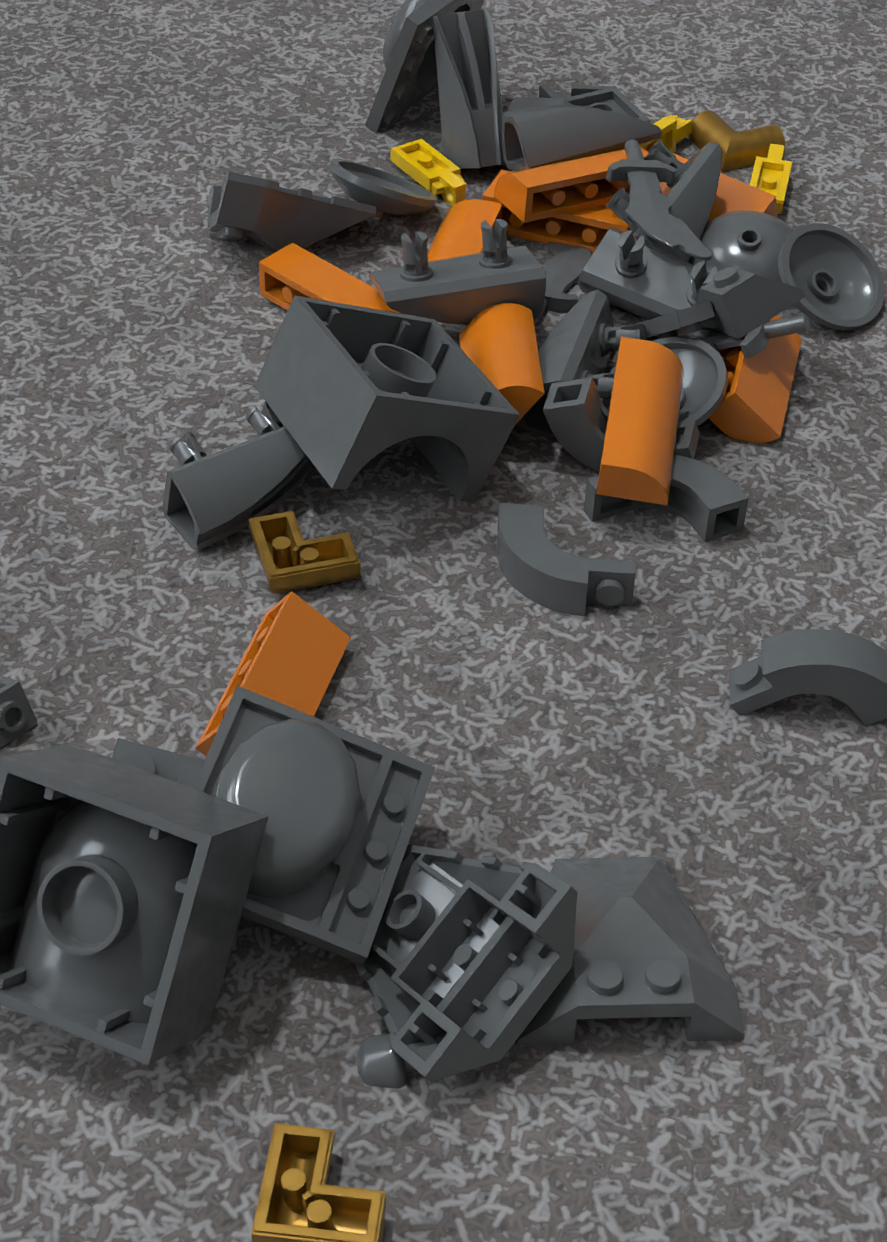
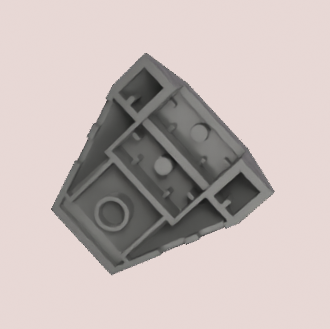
M228 172L224 176L222 187L214 185L210 189L207 231L216 232V239L238 243L239 239L247 238L273 252H277L291 243L304 249L376 214V207L336 196L327 198L312 195V190L299 188L298 191L279 187L280 182Z
M408 844L368 957L363 964L354 962L360 976L367 981L374 996L371 1001L376 1012L383 1017L390 1032L387 1038L392 1049L430 1082L500 1061L573 966L577 891L536 863L522 862L521 866L502 863L496 857L483 856L481 860L465 858L456 851Z
M661 857L555 859L551 873L577 891L573 966L517 1038V1045L574 1044L577 1019L683 1017L687 1041L744 1040L745 1034L736 986Z

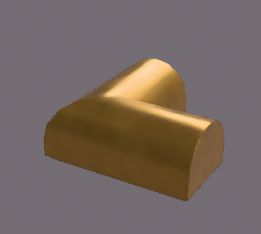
M712 110L703 111L692 120V133L688 135V138L700 150L709 142L719 144L722 151L721 172L752 166L755 164L756 156L767 158L770 144L785 146L784 134L776 124L735 132Z
M293 511L249 519V528L271 593L278 594L360 578L361 562L349 532L304 540Z
M274 1123L251 1233L252 1242H383L386 1217V1191L326 1185L335 1141V1130Z

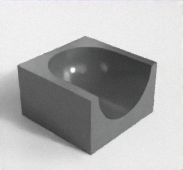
M295 295L254 385L332 489L347 490L357 473L373 457L393 444L408 439L423 454L460 501L473 502L480 493L520 416L515 408L435 319Z
M71 743L0 757V1004L148 1066L206 1033L211 1025L269 816Z

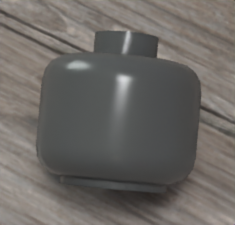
M390 1033L372 1035L366 1038L359 1048L357 1057L358 1073L361 1075L364 1083L369 1086L401 1088L407 1083L408 1073L418 1072L392 1049L387 1038Z

